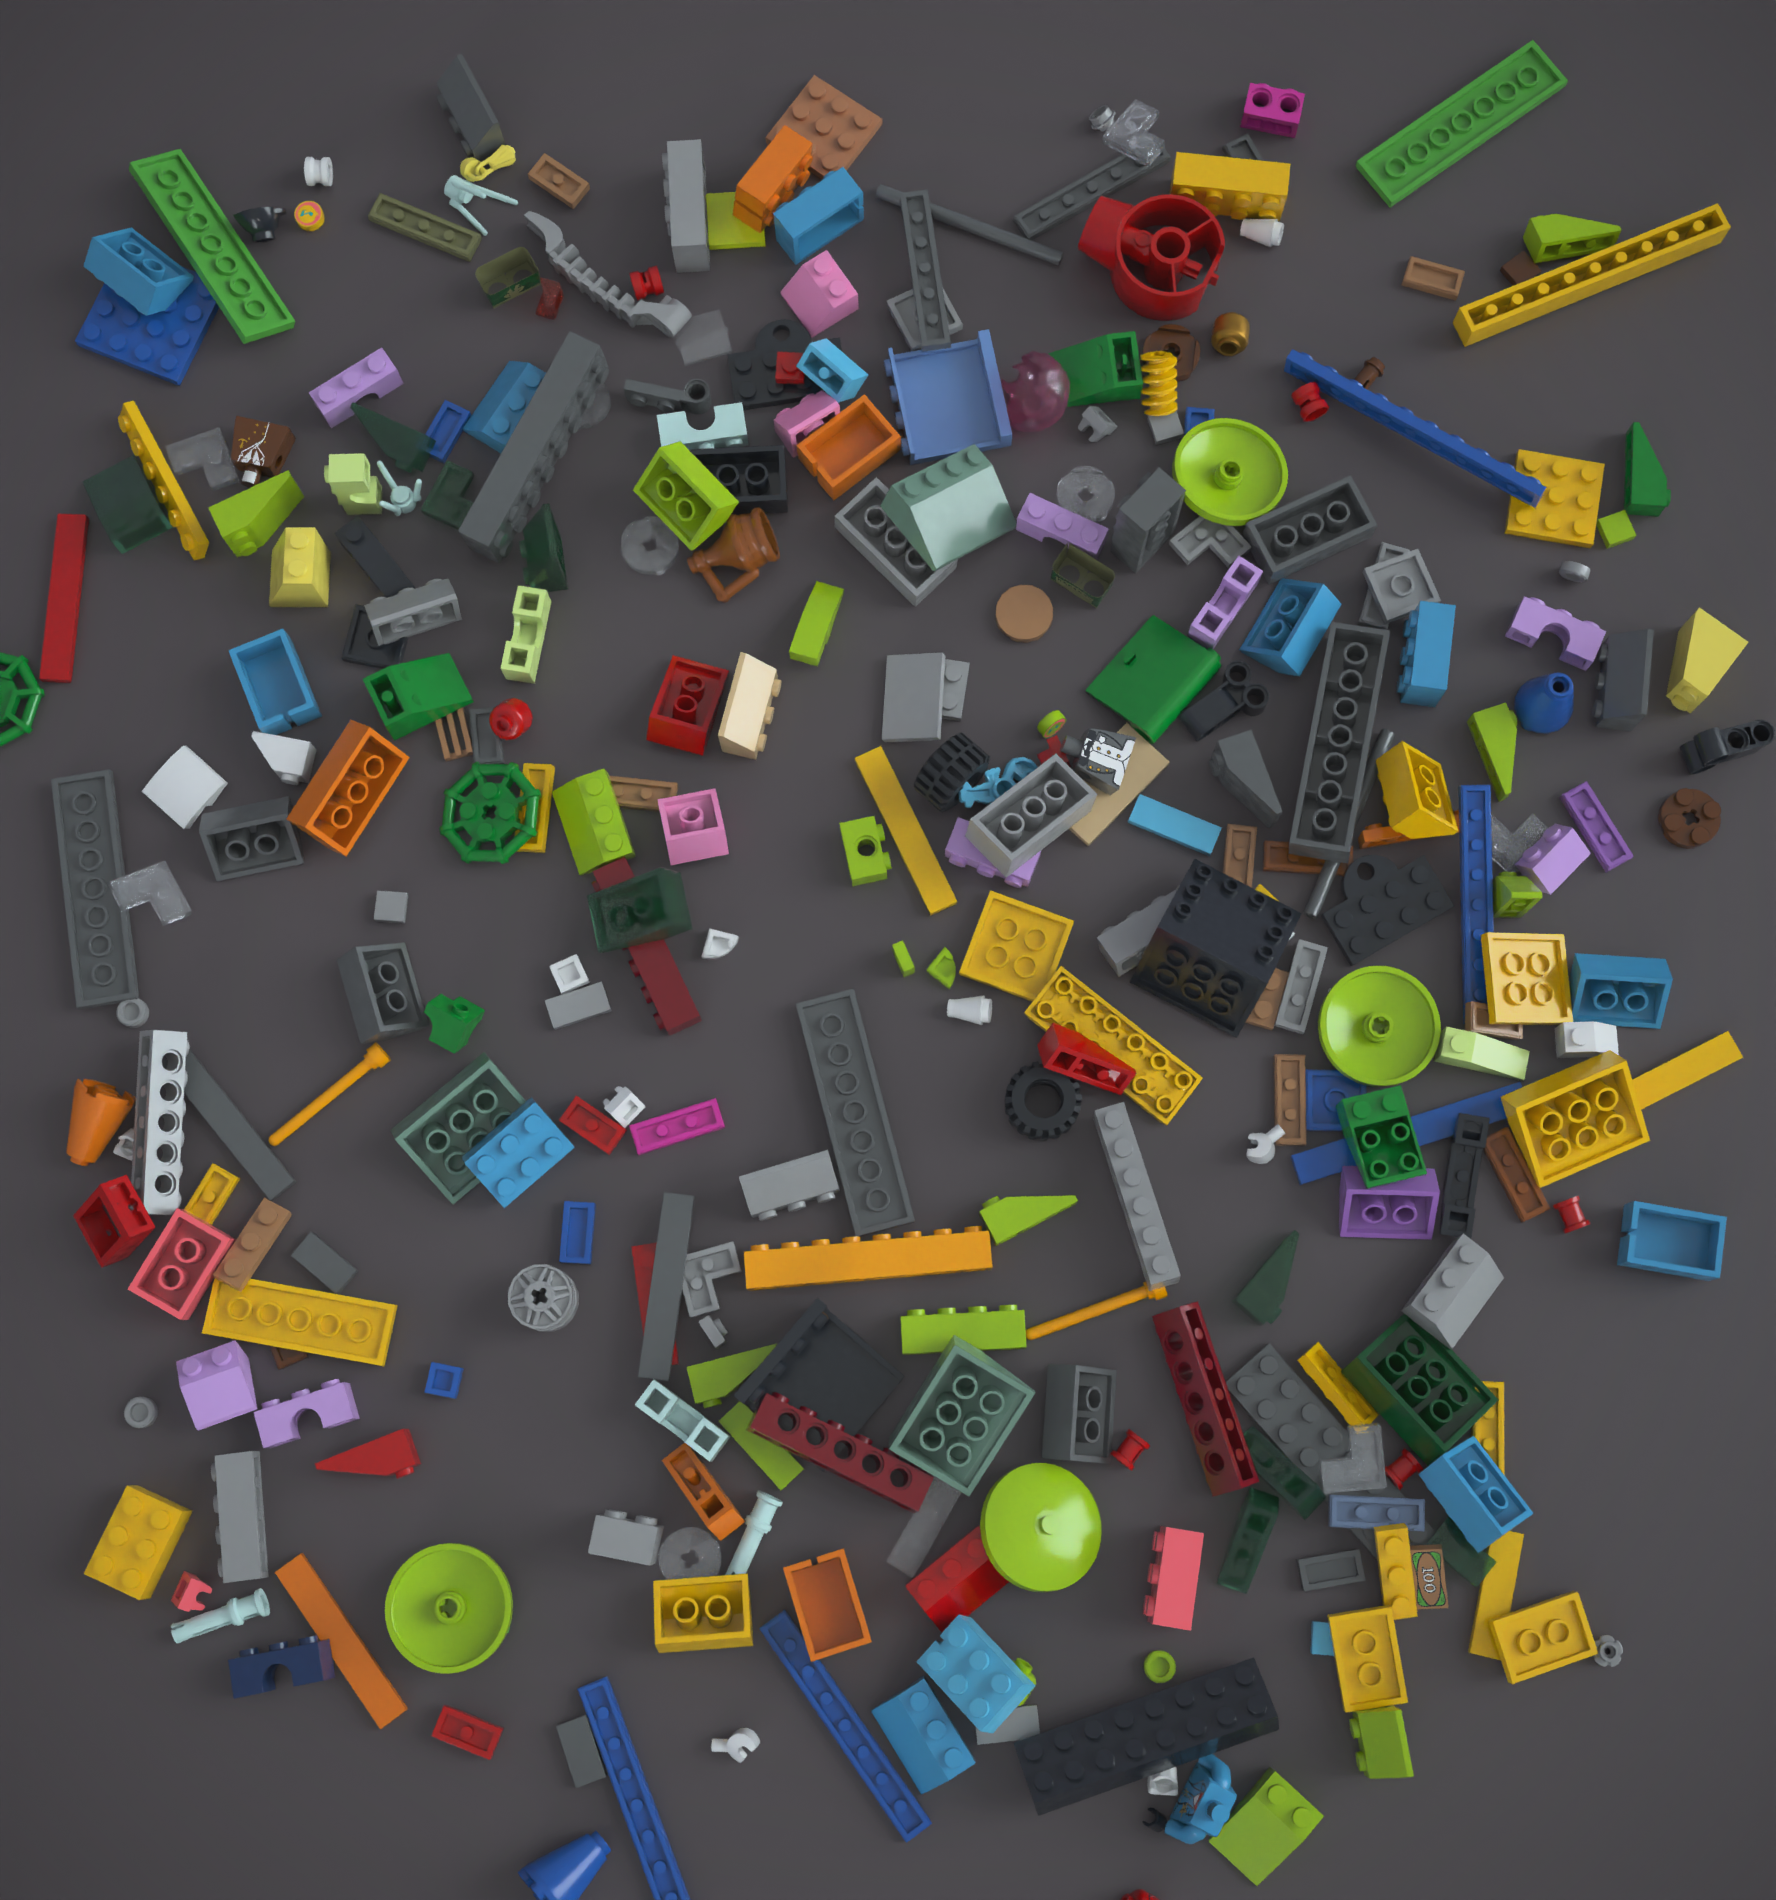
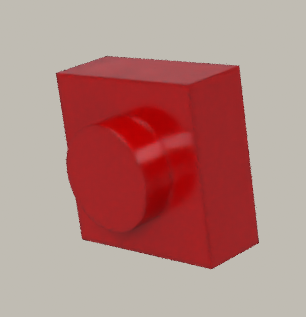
M777 352L776 383L805 385V374L796 367L804 353Z

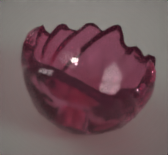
M1031 351L1021 357L1023 362L1012 366V368L1019 371L1018 378L1014 382L1009 383L1003 379L1001 380L1002 389L1010 395L1007 405L1010 426L1018 431L1030 433L1043 431L1058 422L1066 410L1070 395V381L1062 365L1047 353Z

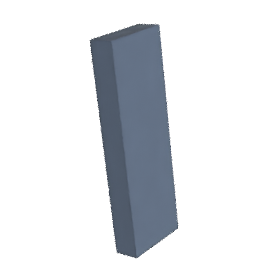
M1329 1495L1328 1527L1374 1529V1527L1405 1523L1408 1531H1425V1499Z

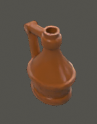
M754 508L751 513L731 514L717 541L706 550L700 549L695 551L692 556L687 558V562L693 574L702 573L703 578L716 595L717 600L726 603L732 596L759 576V568L768 562L778 561L780 559V551L767 516L761 508ZM719 565L732 566L746 572L724 588L711 568Z

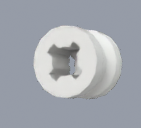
M313 157L305 158L304 174L308 186H315L316 183H322L324 186L332 185L333 168L330 157H323L321 160H315Z

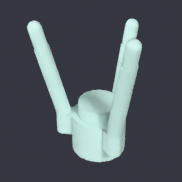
M457 175L451 176L444 188V194L451 198L449 205L458 209L484 236L488 232L462 206V203H469L473 195L483 199L487 195L512 205H518V201L513 198L475 185Z
M377 461L379 470L392 489L390 496L392 504L380 501L379 505L394 512L396 516L413 511L417 501L421 500V479L416 480L414 492L407 486H397L382 461Z

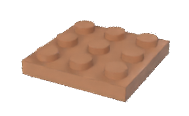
M814 75L765 139L769 145L782 127L786 125L812 142L811 156L813 160L808 171L823 179L827 173L837 171L841 167H844L846 171L882 126V118Z

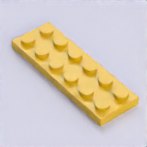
M214 1277L202 1333L385 1367L397 1305L250 1279L242 1292H239Z

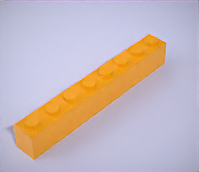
M970 1226L964 1228V1233L952 1234V1229L933 1230L934 1235L921 1236V1231L905 1232L903 1233V1238L891 1239V1234H878L872 1236L873 1241H860V1237L856 1236L842 1238V1243L830 1244V1239L811 1241L812 1246L799 1247V1242L781 1243L780 1249H769L768 1244L750 1246L751 1251L744 1252L746 1289L753 1291L992 1270L989 1231H982V1226Z

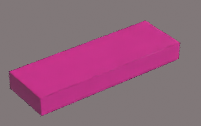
M714 1098L629 1125L637 1154L642 1155L724 1129L725 1125L717 1099Z

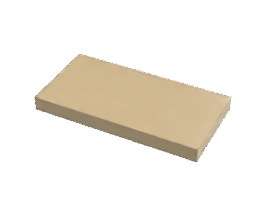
M1128 723L1117 733L1133 736L1136 740L1119 790L1109 795L1086 782L1097 793L1091 812L1069 828L1087 846L1170 763Z

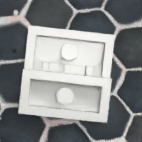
M182 746L157 771L142 792L183 829H190L206 806L213 805L228 782L190 748Z

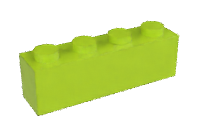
M1000 1305L999 1311L987 1312L986 1306L968 1307V1313H956V1308L937 1309V1314L925 1315V1309L907 1310V1316H901L903 1355L942 1353L953 1335L958 1336L981 1351L1026 1349L1025 1312L1024 1310H1017V1305Z

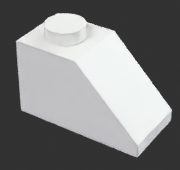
M256 731L252 732L251 737L282 782L291 785H298L299 781L309 783L317 751L311 742Z
M1594 1021L1563 1022L1554 1028L1557 1058L1594 1057L1608 1050L1619 1055L1615 1025Z

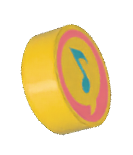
M314 201L300 203L294 212L297 224L305 231H315L324 223V213L320 205Z

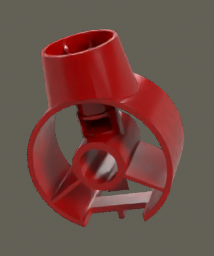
M1173 194L1150 197L1137 205L1100 196L1090 213L1078 243L1079 251L1110 270L1115 292L1129 309L1143 317L1158 321L1182 319L1198 310L1208 285L1216 286L1219 275L1215 274V271L1218 269L1225 247L1224 234L1215 216L1199 202L1185 196ZM1155 225L1170 226L1161 228L1155 234L1143 229ZM1205 247L1212 265L1203 283L1189 290L1177 292L1176 285L1182 279L1183 274L1192 279H1197L1203 265L1188 257ZM1122 254L1144 265L1147 281L1156 288L1164 289V291L1150 288L1137 280L1126 267Z

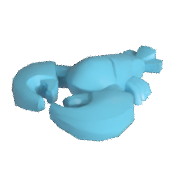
M1025 757L1012 758L1006 764L1001 778H999L1001 769L997 767L996 769L992 768L985 771L986 783L972 788L966 782L958 793L961 803H964L966 808H971L974 801L991 804L1017 784L1013 778L1019 782L1038 768V766L1031 759Z

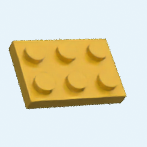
M1571 1591L1488 1620L1507 1681L1511 1684L1598 1654L1577 1591Z
M1384 1605L1328 1614L1344 1712L1408 1703L1392 1607Z

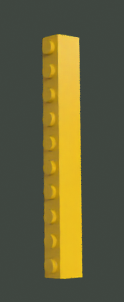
M1714 204L1462 306L1453 320V325L1464 347L1718 245L1722 242L1731 226L1719 204Z

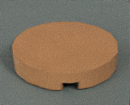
M1021 584L1009 588L1001 595L996 604L995 619L999 630L1010 637L1011 640L1029 643L1040 639L1050 628L1053 620V606L1050 598L1043 590L1033 585Z

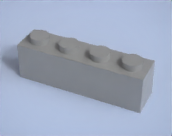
M1179 886L1168 895L1157 897L1151 905L1143 910L1132 912L1127 916L1126 920L1118 925L1107 927L1097 937L1100 952L1118 977L1138 966Z
M260 1451L215 1455V1463L211 1465V1476L217 1485V1494L213 1497V1507L215 1513L219 1514V1526H216L215 1530L216 1542L218 1545H221L222 1558L218 1559L219 1576L223 1577V1583L267 1578L269 1574Z

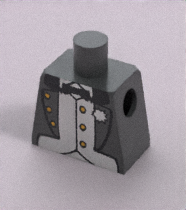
M1089 728L1083 733L1081 740L1066 735L1061 744L1060 752L1074 757L1071 769L1079 777L1106 794L1112 795L1120 788L1136 738Z

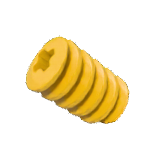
M1165 351L1142 354L1140 356L1141 360L1149 361V364L1141 366V371L1149 373V375L1142 377L1143 383L1149 384L1148 387H1144L1141 390L1142 394L1149 395V398L1142 399L1141 401L1142 405L1150 406V409L1145 410L1144 414L1151 416L1170 415L1178 408V404L1175 402L1177 399V392L1175 391L1177 381L1174 379L1177 376V369L1175 368L1177 358L1172 353Z

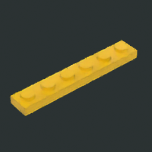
M135 401L123 403L121 414L118 416L120 429L122 432L127 433L134 455L139 456L143 464L146 478L151 480L155 486L158 501L161 504L164 503L171 525L177 528L181 536L183 548L189 551L194 561L205 558L209 541Z

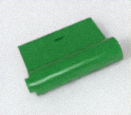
M1152 615L1085 691L1091 697L1130 722L1131 727L1147 742L1154 744L1222 668L1220 663L1221 657L1212 648L1205 649L1155 615Z

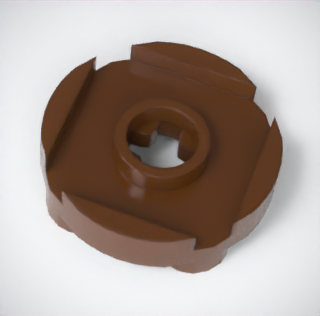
M1176 324L1163 325L1152 334L1150 333L1146 338L1142 354L1154 351L1168 352L1169 348H1174V352L1179 354L1178 357L1176 356L1177 365L1175 368L1177 369V376L1174 379L1176 381H1185L1191 376V373L1198 365L1200 358L1199 342L1183 326ZM1143 360L1144 365L1149 364V361Z
M1682 788L1663 802L1658 813L1659 824L1661 823L1664 831L1663 835L1670 843L1680 848L1690 849L1706 844L1717 834L1721 824V807L1719 803L1703 791ZM1691 812L1697 821L1687 825L1685 823L1686 818L1682 815L1683 813L1688 814Z

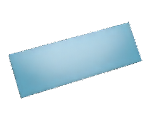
M1139 794L1128 820L1129 824L1209 857L1222 827Z

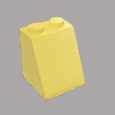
M286 527L274 546L271 561L270 607H328L331 552L315 527Z
M1699 607L1678 631L1666 697L1679 710L1691 713L1708 697L1748 644V641Z

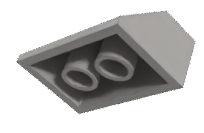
M448 578L444 580L433 579L427 582L425 586L416 589L405 588L399 591L397 595L388 598L377 597L371 600L369 604L364 605L378 646L398 641L402 637H410L462 620L457 596Z
M828 1150L739 1176L752 1218L758 1217L759 1221L776 1217V1211L788 1208L789 1212L803 1209L806 1207L805 1202L817 1199L818 1203L835 1199V1193L840 1192Z
M1463 1233L1451 1242L1401 1311L1451 1350L1504 1277L1489 1253Z

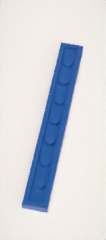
M1491 785L1458 786L1463 1025H1465V1003L1473 1001L1487 1004L1481 935L1487 932H1494Z
M1517 1082L1412 1116L1411 1121L1419 1147L1452 1137L1458 1113L1490 1118L1489 1124L1507 1119L1500 1097L1522 1088L1521 1083ZM1345 1138L1290 1156L1300 1185L1341 1173L1342 1166H1357Z
M786 1609L759 1628L904 1841L907 1843L930 1826L932 1821L821 1660L810 1661L803 1634Z
M608 1676L578 1688L579 1696L654 1900H690Z

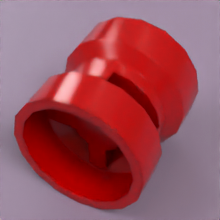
M657 265L648 267L645 272L633 271L629 273L637 301L645 299L649 294L656 296L664 294Z
M1317 382L1307 383L1296 389L1291 395L1294 403L1299 405L1301 409L1300 415L1304 422L1316 420L1329 411L1326 400L1320 396L1321 390Z

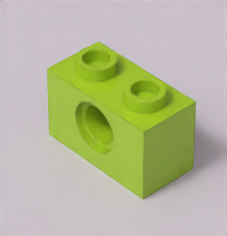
M875 816L839 823L852 886L887 879V870L892 869L889 853L882 852L880 842L885 841L882 823L876 824ZM863 845H870L875 849L874 853L870 856H862L858 850Z

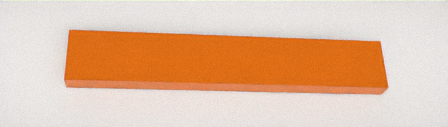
M300 1553L277 1570L275 1574L320 1641L330 1639L333 1660L378 1727L383 1729L407 1711L408 1707L305 1555Z

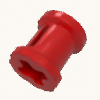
M1579 1195L1553 1205L1554 1210L1559 1211L1565 1225L1563 1229L1565 1234L1591 1224L1590 1220L1585 1219L1578 1203L1581 1200Z
M1128 1429L1126 1432L1127 1437L1116 1451L1112 1450L1110 1455L1132 1471L1135 1468L1133 1465L1144 1449L1148 1450L1150 1448V1445Z
M1405 1448L1400 1451L1401 1456L1388 1467L1384 1465L1380 1468L1398 1490L1403 1488L1402 1484L1415 1472L1420 1473L1423 1471L1416 1458Z

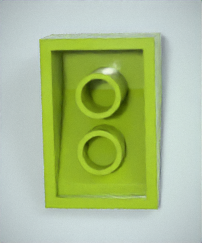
M289 470L208 508L222 538L238 558L240 556H249L255 553L257 548L264 546L304 498V495Z
M1269 1767L1230 1813L1229 1819L1224 1823L1217 1837L1211 1836L1208 1841L1250 1881L1258 1886L1307 1838L1324 1815L1274 1769Z

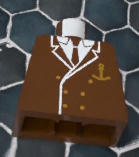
M236 416L231 460L238 470L244 472L241 479L242 485L251 488L259 484L261 475L271 478L279 475L296 439L289 427Z

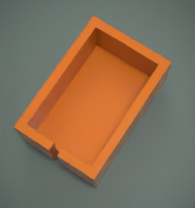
M784 125L737 184L733 216L759 233L767 225L771 227L774 224L773 213L784 202H791L797 186L802 187L810 176L808 168L813 160L811 156L813 143Z
M864 394L797 444V454L800 462L813 477L817 476L818 483L834 501L901 450V436Z
M844 1548L816 1557L817 1565L812 1566L809 1559L783 1568L811 1662L872 1642Z

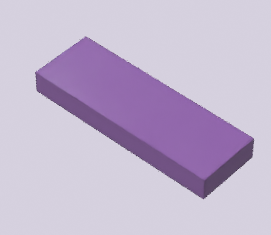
M1587 781L1559 797L1606 873L1634 857Z

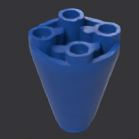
M1563 673L1547 674L1525 682L1518 689L1514 700V710L1518 720L1521 722V726L1527 731L1549 734L1563 728L1573 714L1574 685L1570 677Z
M595 1830L591 1835L587 1833L528 1863L517 1873L534 1892L533 1896L536 1900H578L607 1860L606 1855L611 1852V1849Z

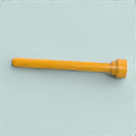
M377 1042L366 1049L367 1053L363 1056L364 1060L275 1131L268 1139L269 1144L272 1146L279 1145L370 1069L384 1067L391 1061L390 1057Z
M1143 1282V1286L1028 1328L1026 1330V1338L1034 1340L1147 1297L1149 1300L1153 1298L1156 1301L1168 1297L1166 1288L1164 1286L1149 1291L1147 1283Z

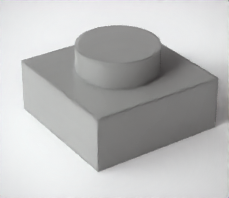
M708 1315L699 1321L702 1329L716 1349L727 1343L724 1336L728 1331L719 1318L713 1321L711 1316Z

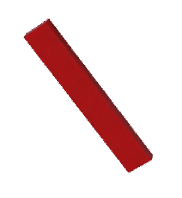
M85 514L57 515L39 676L42 682H72L89 517Z

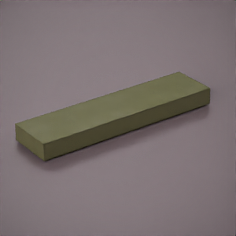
M379 193L368 214L369 221L468 262H471L482 240L481 234L382 193Z

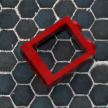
M127 1175L100 1184L73 1215L101 1268L128 1258L156 1228ZM128 1205L133 1206L134 1210H130ZM104 1206L107 1209L110 1217L112 1218L116 1228L118 1229L121 1235L120 1238L116 1233L112 1223L110 1222L107 1214L105 1213L103 1209Z

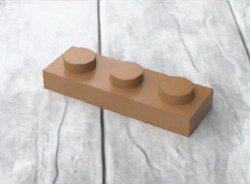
M264 1198L214 1272L213 1276L215 1279L242 1292L291 1218V1212Z

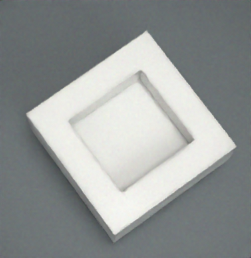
M577 954L549 966L561 994L568 993L590 983Z

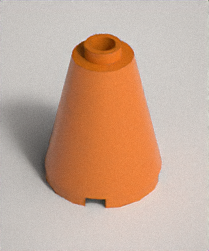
M80 1079L76 1080L66 1153L71 1156V1162L81 1166H88L89 1163H95L133 1108L136 1101L135 1096L126 1091L121 1096L115 1091V1086L100 1081L83 1079L82 1082Z

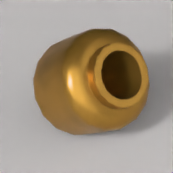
M1228 312L1218 316L1213 323L1211 343L1214 349L1224 356H1234L1244 351L1248 345L1250 333L1248 320L1235 312Z

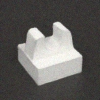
M618 1086L615 1088L618 1094L611 1101L607 1098L603 1101L604 1109L619 1124L626 1128L646 1106L626 1086L624 1088Z

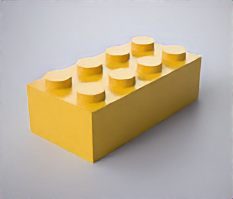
M1176 152L1169 194L1191 198L1205 206L1214 216H1231L1237 220L1253 218L1278 219L1280 221L1288 196L1291 164Z

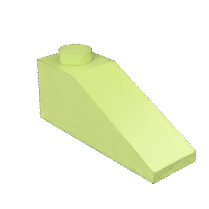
M1446 1026L1441 1031L1434 1062L1524 1081L1530 1051L1475 1032Z

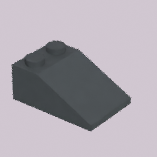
M1252 729L1218 740L1209 760L1213 776H1218L1220 783L1267 828L1275 827L1282 814V809Z

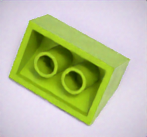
M681 441L659 447L633 489L691 551L696 549L719 529L739 503Z
M605 768L577 777L552 791L580 876L593 872L623 857H626L627 860L636 857L609 774Z

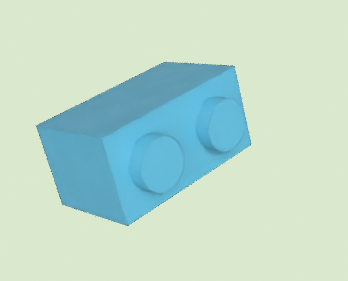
M827 338L810 343L796 365L797 368L838 403L854 398L868 377V374Z

